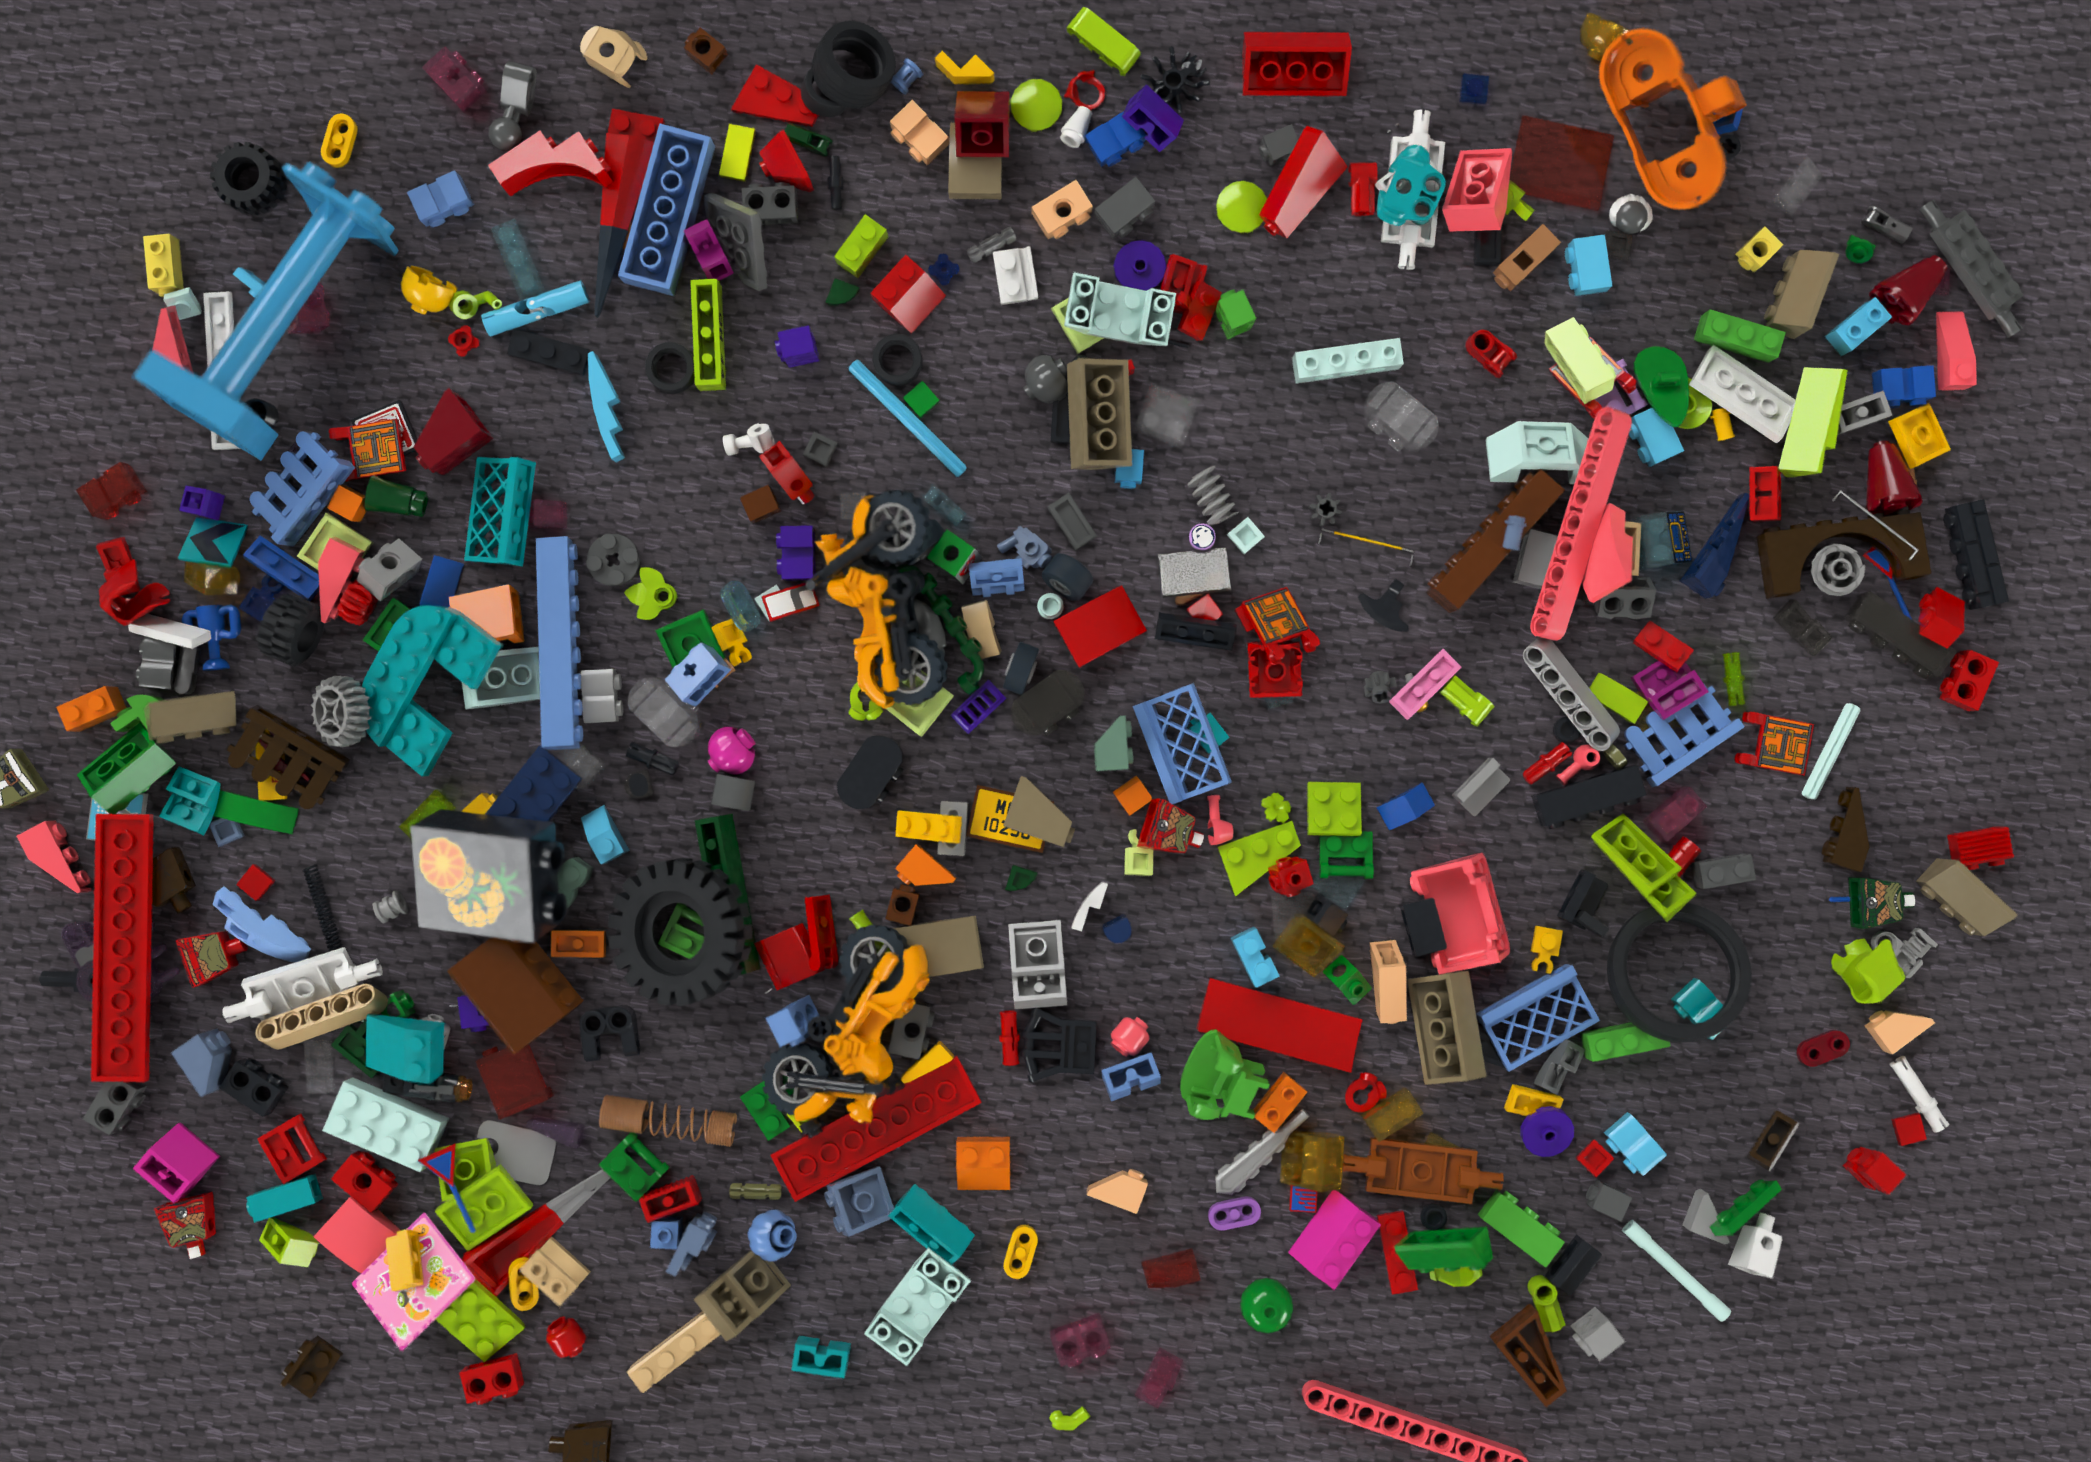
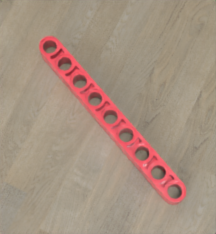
M1603 407L1595 417L1531 620V632L1537 637L1558 641L1566 632L1631 428L1632 420L1630 415L1620 410Z
M1317 1380L1306 1382L1302 1388V1395L1306 1405L1314 1411L1463 1462H1512L1514 1459L1528 1462L1523 1453L1516 1448ZM1314 1390L1321 1391L1318 1399L1308 1398L1310 1392ZM1345 1399L1346 1404L1342 1408H1335L1334 1403L1336 1400ZM1362 1408H1371L1369 1415L1365 1417L1359 1416ZM1388 1416L1396 1417L1392 1425L1384 1424ZM1413 1425H1421L1419 1432L1415 1434L1409 1433ZM1439 1433L1446 1434L1442 1442L1434 1441ZM1471 1442L1469 1449L1465 1451L1459 1450L1462 1443ZM1488 1451H1496L1492 1459H1485Z

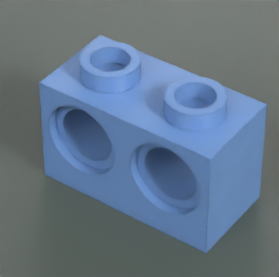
M807 995L767 1017L766 1020L779 1046L790 1043L791 1047L810 1037L808 1033L809 1022L820 1015L810 995Z

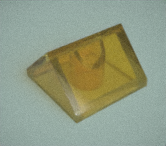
M1296 913L1272 946L1312 977L1319 974L1345 948L1342 943L1303 914Z

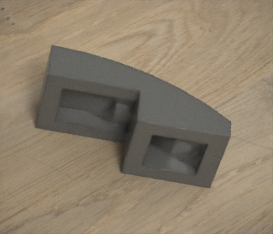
M1565 1039L1547 1058L1533 1084L1552 1094L1558 1095L1567 1071L1576 1073L1585 1049Z

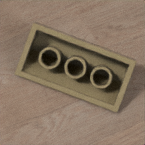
M1079 358L1068 363L1071 469L1097 470L1132 466L1128 360Z
M1469 971L1407 979L1424 1084L1460 1082L1487 1077Z

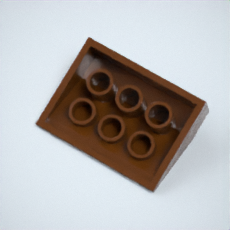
M491 937L447 971L513 1055L569 1015L583 1002V999L536 941L527 942Z

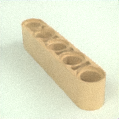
M362 984L265 1019L257 1026L255 1035L259 1041L276 1050L283 1049L364 1020L368 1014L377 1015L384 1011L388 999L384 993L372 985Z

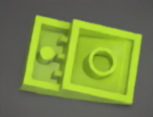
M488 1138L455 1145L453 1182L459 1193L497 1167ZM448 1146L439 1147V1148H434V1149H435V1152H437V1151H439V1150H441V1149H444V1148H446V1147H448ZM439 1178L442 1201L446 1202L454 1195L449 1185Z

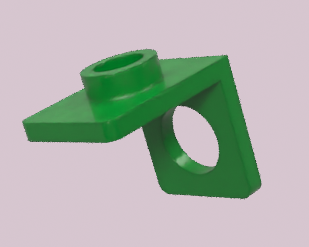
M1340 955L1323 971L1352 1005L1359 1002L1372 989L1362 974L1343 955ZM1345 965V973L1335 977L1333 975L1335 968Z
M404 990L394 992L390 995L391 997L387 998V1006L391 1002L395 1003L401 1014L398 1017L407 1018L416 1013L413 1008V999ZM387 1006L381 1012L384 1016H390L387 1012Z

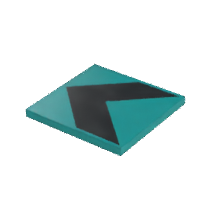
M196 517L178 559L231 568L246 535L248 525Z

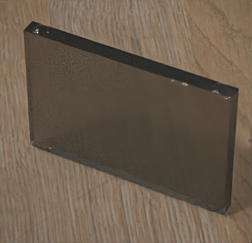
M1226 547L1158 554L1163 598L1231 591Z

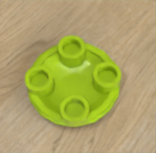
M1031 79L1023 82L1014 91L1011 98V111L1014 119L1031 132L1044 130L1051 127L1059 119L1062 112V98L1059 91L1050 82L1042 79Z
M1247 181L1233 182L1226 186L1218 197L1216 204L1217 217L1231 231L1250 233L1263 223L1259 213L1267 197L1262 189L1254 183Z

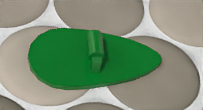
M1657 346L1645 348L1637 355L1634 361V373L1638 384L1648 402L1661 419L1672 427H1679L1684 421L1689 407V384L1686 366L1681 357L1670 349Z

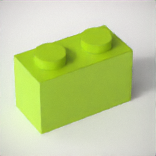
M865 214L834 256L837 264L856 278H859L889 237L887 229Z

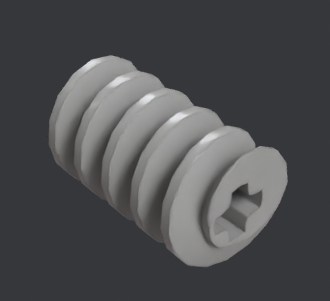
M1215 466L1196 474L1188 483L1189 488L1197 487L1192 493L1193 497L1202 496L1197 505L1200 507L1207 506L1202 511L1203 516L1211 515L1207 521L1208 525L1219 524L1239 513L1230 512L1235 505L1234 502H1225L1230 494L1220 493L1225 484L1216 485L1215 482L1221 476L1220 474L1211 475V472L1216 468Z

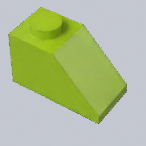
M274 1217L268 1218L259 1239L280 1264L309 1267L312 1258L317 1253L319 1244L309 1232Z

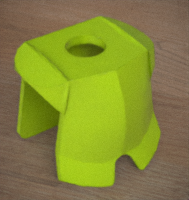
M1865 938L1857 939L1850 944L1844 945L1847 953L1846 957H1841L1835 953L1831 960L1832 969L1846 982L1853 998L1858 1003L1881 1002L1905 980L1904 971L1899 967L1891 942L1888 939L1883 940L1874 950L1871 949Z

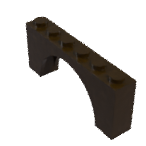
M1910 509L1893 512L1894 516L1885 517L1884 513L1873 514L1918 549V552L1911 560L1909 558L1916 550L1870 515L1867 516L1868 519L1858 520V516L1841 519V523L1834 524L1832 520L1816 522V526L1807 527L1806 523L1791 525L1789 530H1781L1780 527L1764 529V533L1757 537L1766 599L1792 596L1800 592L1801 571L1807 556L1820 542L1835 537L1855 538L1874 547L1889 563L1895 582L1921 579L1932 574L1921 512L1910 513Z

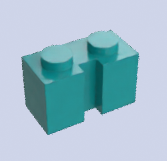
M798 1337L795 1344L791 1371L845 1378L851 1343L830 1340L828 1346L819 1345V1338Z

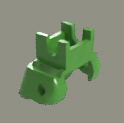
M1216 1029L1204 1034L1196 1043L1184 1067L1180 1081V1091L1182 1098L1186 1100L1189 1114L1195 1118L1212 1120L1219 1118L1220 1114L1221 1117H1227L1228 1113L1254 1119V1110L1249 1107L1258 1088L1268 1089L1269 1082L1267 1079L1254 1075H1264L1265 1069L1263 1064L1242 1059L1239 1047ZM1223 1098L1224 1107L1220 1108L1217 1106L1216 1099Z

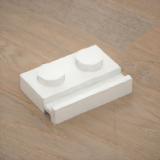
M1030 246L1022 249L1015 248L993 252L1001 305L1037 300L1038 292Z

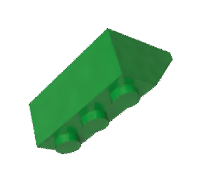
M140 722L80 771L77 776L89 796L109 814H116L126 809L130 802L139 794L146 792L159 777L166 775L176 762L161 744H157V739L149 740L148 731Z
M1487 1227L1413 1231L1394 1246L1395 1252L1409 1270L1418 1269L1420 1273L1432 1272L1437 1268H1444L1446 1272L1459 1270L1460 1267H1469L1470 1270H1481L1493 1259Z

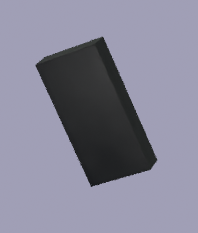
M1502 226L1500 230L1474 231V265L1499 266L1501 264Z

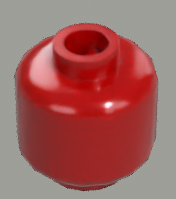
M560 1317L548 1326L546 1341L556 1356L560 1358L568 1356L573 1358L583 1350L582 1345L586 1340V1335L574 1318Z

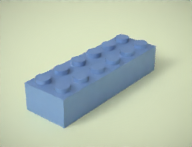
M659 123L618 274L625 284L675 297L689 245L683 230L692 227L696 220L715 150L711 137Z

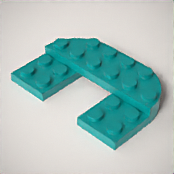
M419 606L404 613L394 623L361 686L365 688L364 695L369 697L367 703L371 707L369 709V715L371 716V719L368 720L369 729H366L370 738L379 747L386 746L422 777L429 776L453 732L412 699L434 659L470 689H478L502 644L465 614L451 607Z

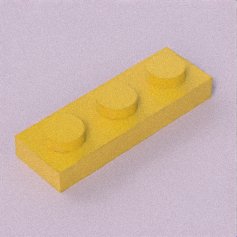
M897 811L895 837L960 843L962 816Z

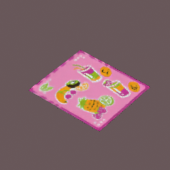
M423 1213L407 1228L408 1230L418 1231L424 1285L396 1292L392 1291L387 1249L352 1282L353 1287L401 1351L475 1281L474 1275L426 1213Z

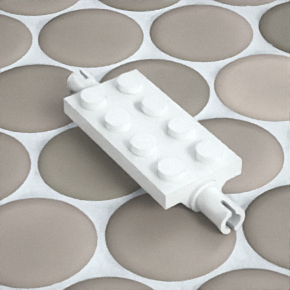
M1415 110L1412 133L1407 137L1393 136L1391 139L1389 168L1406 147L1421 145L1430 154V161L1436 167L1435 169L1442 174L1445 142L1435 141L1428 134L1430 111L1425 110L1424 114H1422V110ZM1430 180L1425 183L1427 190L1430 192L1439 190L1437 182ZM1439 203L1430 221L1424 225H1416L1412 221L1407 220L1403 225L1395 226L1383 221L1381 242L1399 244L1401 246L1399 269H1404L1406 263V270L1415 269L1417 246L1434 247ZM1424 205L1415 207V212L1418 216L1425 217L1429 214L1427 207Z
M345 947L244 978L241 985L246 993L245 1001L224 1007L223 1016L228 1018L226 1019L227 1023H232L249 1016L251 1018H260L262 1022L265 1019L364 984L363 980L381 976L383 974L382 966L379 964L378 959L355 966Z

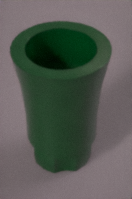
M375 475L371 476L365 494L366 511L423 517L428 503L427 492L387 481Z

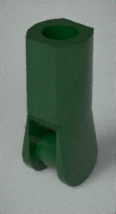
M788 123L785 129V133L791 143L827 157L828 153L826 151L829 144L832 145V139L792 123ZM813 138L819 140L817 147L811 145Z

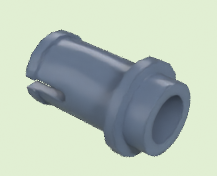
M1509 516L1508 520H1505L1507 528L1502 548L1519 551L1523 527L1527 526V524H1524L1525 518Z

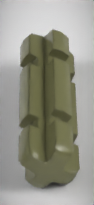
M733 1183L730 1185L729 1190L730 1198L741 1199L742 1197L744 1199H766L769 1197L770 1200H778L782 1195L780 1184L767 1186V1184L746 1183L745 1186H742V1183Z

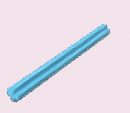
M855 360L849 366V371L955 476L959 477L967 469L966 465L859 360Z

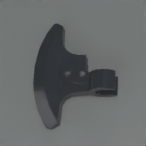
M1396 578L1381 598L1372 599L1364 593L1358 596L1364 610L1381 625L1395 631H1408V625L1399 617V610L1403 604L1396 599L1404 584Z

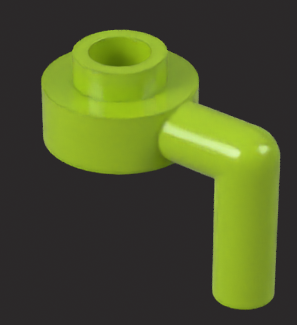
M458 291L454 293L449 307L458 318L469 319L476 314L478 305L488 303L497 310L502 307V302L490 291L474 296L467 291ZM464 299L465 305L459 307L458 303Z

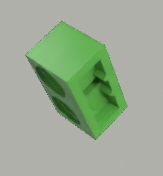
M1233 289L1222 294L1215 313L1219 322L1222 321L1223 323L1221 327L1228 340L1250 330L1256 317L1243 290L1236 292Z

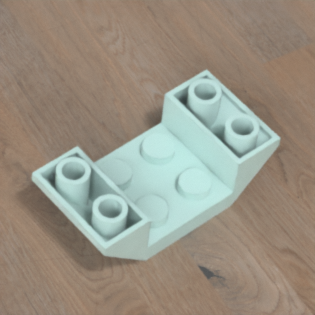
M1073 273L1064 323L1065 327L1086 335L1132 344L1168 345L1176 293L1153 288L1144 291L1100 282L1099 277Z
M1518 421L1486 438L1490 482L1517 483L1521 469L1568 470L1569 484H1575L1588 438L1572 423Z
M928 1248L914 1262L881 1306L864 1334L907 1366L923 1345L924 1338L951 1302H955L971 1279Z

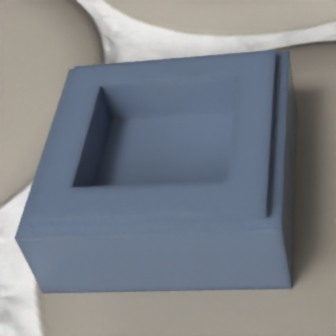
M223 818L210 822L209 827L218 847H222L245 836L239 822Z

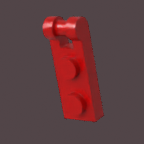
M830 894L804 898L812 955L809 959V967L813 971L835 968L838 965V954Z

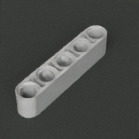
M1537 637L1523 652L1525 663L1589 745L1598 751L1607 750L1619 736L1620 729L1618 724L1553 641Z

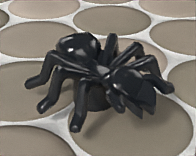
M1170 46V64L1172 69L1165 71L1160 60L1156 56L1152 58L1158 72L1163 75V80H1154L1153 77L1145 74L1141 75V79L1147 80L1152 86H1155L1153 91L1169 106L1175 97L1177 112L1182 114V105L1180 104L1181 92L1189 101H1201V98L1197 95H1191L1183 84L1200 89L1203 86L1210 85V81L1201 80L1199 83H1194L1187 80V78L1201 77L1207 69L1203 68L1199 73H1196L1201 68L1202 59L1194 63L1197 55L1185 62L1190 56L1188 52L1182 59V70L1179 71L1175 63L1174 47Z

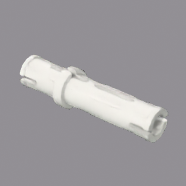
M1901 1056L1896 1059V1063L1894 1061L1891 1062L1890 1066L1916 1103V1110L1918 1113L1923 1114L1932 1131L1939 1132L1944 1130L1945 1128L1942 1125L1948 1127V1121H1946L1936 1106L1938 1102L1929 1095L1906 1060V1057Z

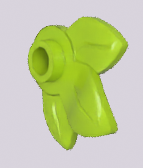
M647 567L640 568L642 583L635 584L624 592L632 603L639 606L637 618L643 620L656 618L662 610L671 608L677 600L676 590L671 585L665 583L663 575L659 571ZM667 592L668 599L661 601L659 598L660 593Z

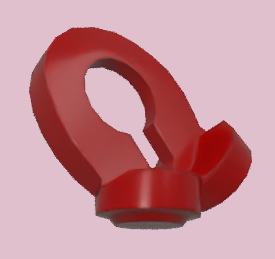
M1367 1072L1360 1073L1359 1078L1355 1079L1348 1086L1345 1093L1347 1106L1355 1112L1368 1111L1376 1105L1379 1099L1387 1097L1385 1085L1378 1081V1077L1374 1074ZM1368 1085H1372L1373 1089L1368 1093L1367 1101L1361 1105L1356 1104L1353 1100L1355 1091L1364 1090Z

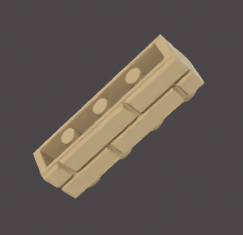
M702 1311L634 1362L627 1373L638 1389L644 1393L653 1384H656L693 1356L696 1351L698 1352L713 1341L720 1333Z

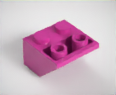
M180 1122L158 1140L133 1169L174 1203L191 1192L220 1155Z

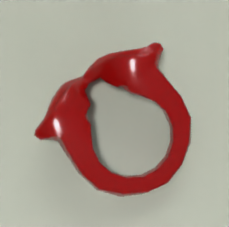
M1094 70L1081 71L1068 84L1064 98H1071L1077 107L1084 106L1089 110H1094L1102 104L1105 98V88L1094 76ZM1078 80L1098 88L1100 96L1096 103L1086 105L1080 101L1076 84Z

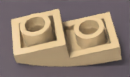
M983 600L962 606L963 618L968 627L966 629L968 639L970 640L972 637H975L980 642L983 648L979 652L981 658L1000 655L1001 648L993 628L995 621L988 601Z

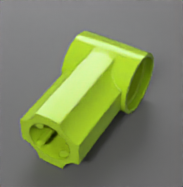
M1456 675L1452 676L1439 692L1460 710L1459 713L1462 716L1466 715L1472 720L1471 724L1475 727H1478L1495 707L1485 696L1478 692L1475 693Z
M1535 1275L1528 1282V1291L1540 1316L1544 1332L1561 1330L1566 1324L1557 1299V1290L1545 1276ZM1547 1286L1545 1293L1537 1294L1540 1287Z

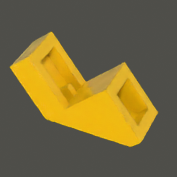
M943 51L935 57L936 66L954 84H991L995 81L994 72L976 54L961 69Z

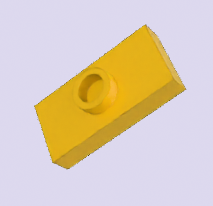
M1512 1084L1504 1109L1507 1112L1528 1116L1535 1113L1536 1109L1540 1107L1553 1106L1561 1108L1564 1099L1559 1095Z

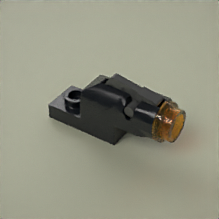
M444 1072L431 1083L404 1081L384 1074L383 1092L399 1093L405 1097L456 1103L470 1099L473 1083L472 1079H466V1076Z

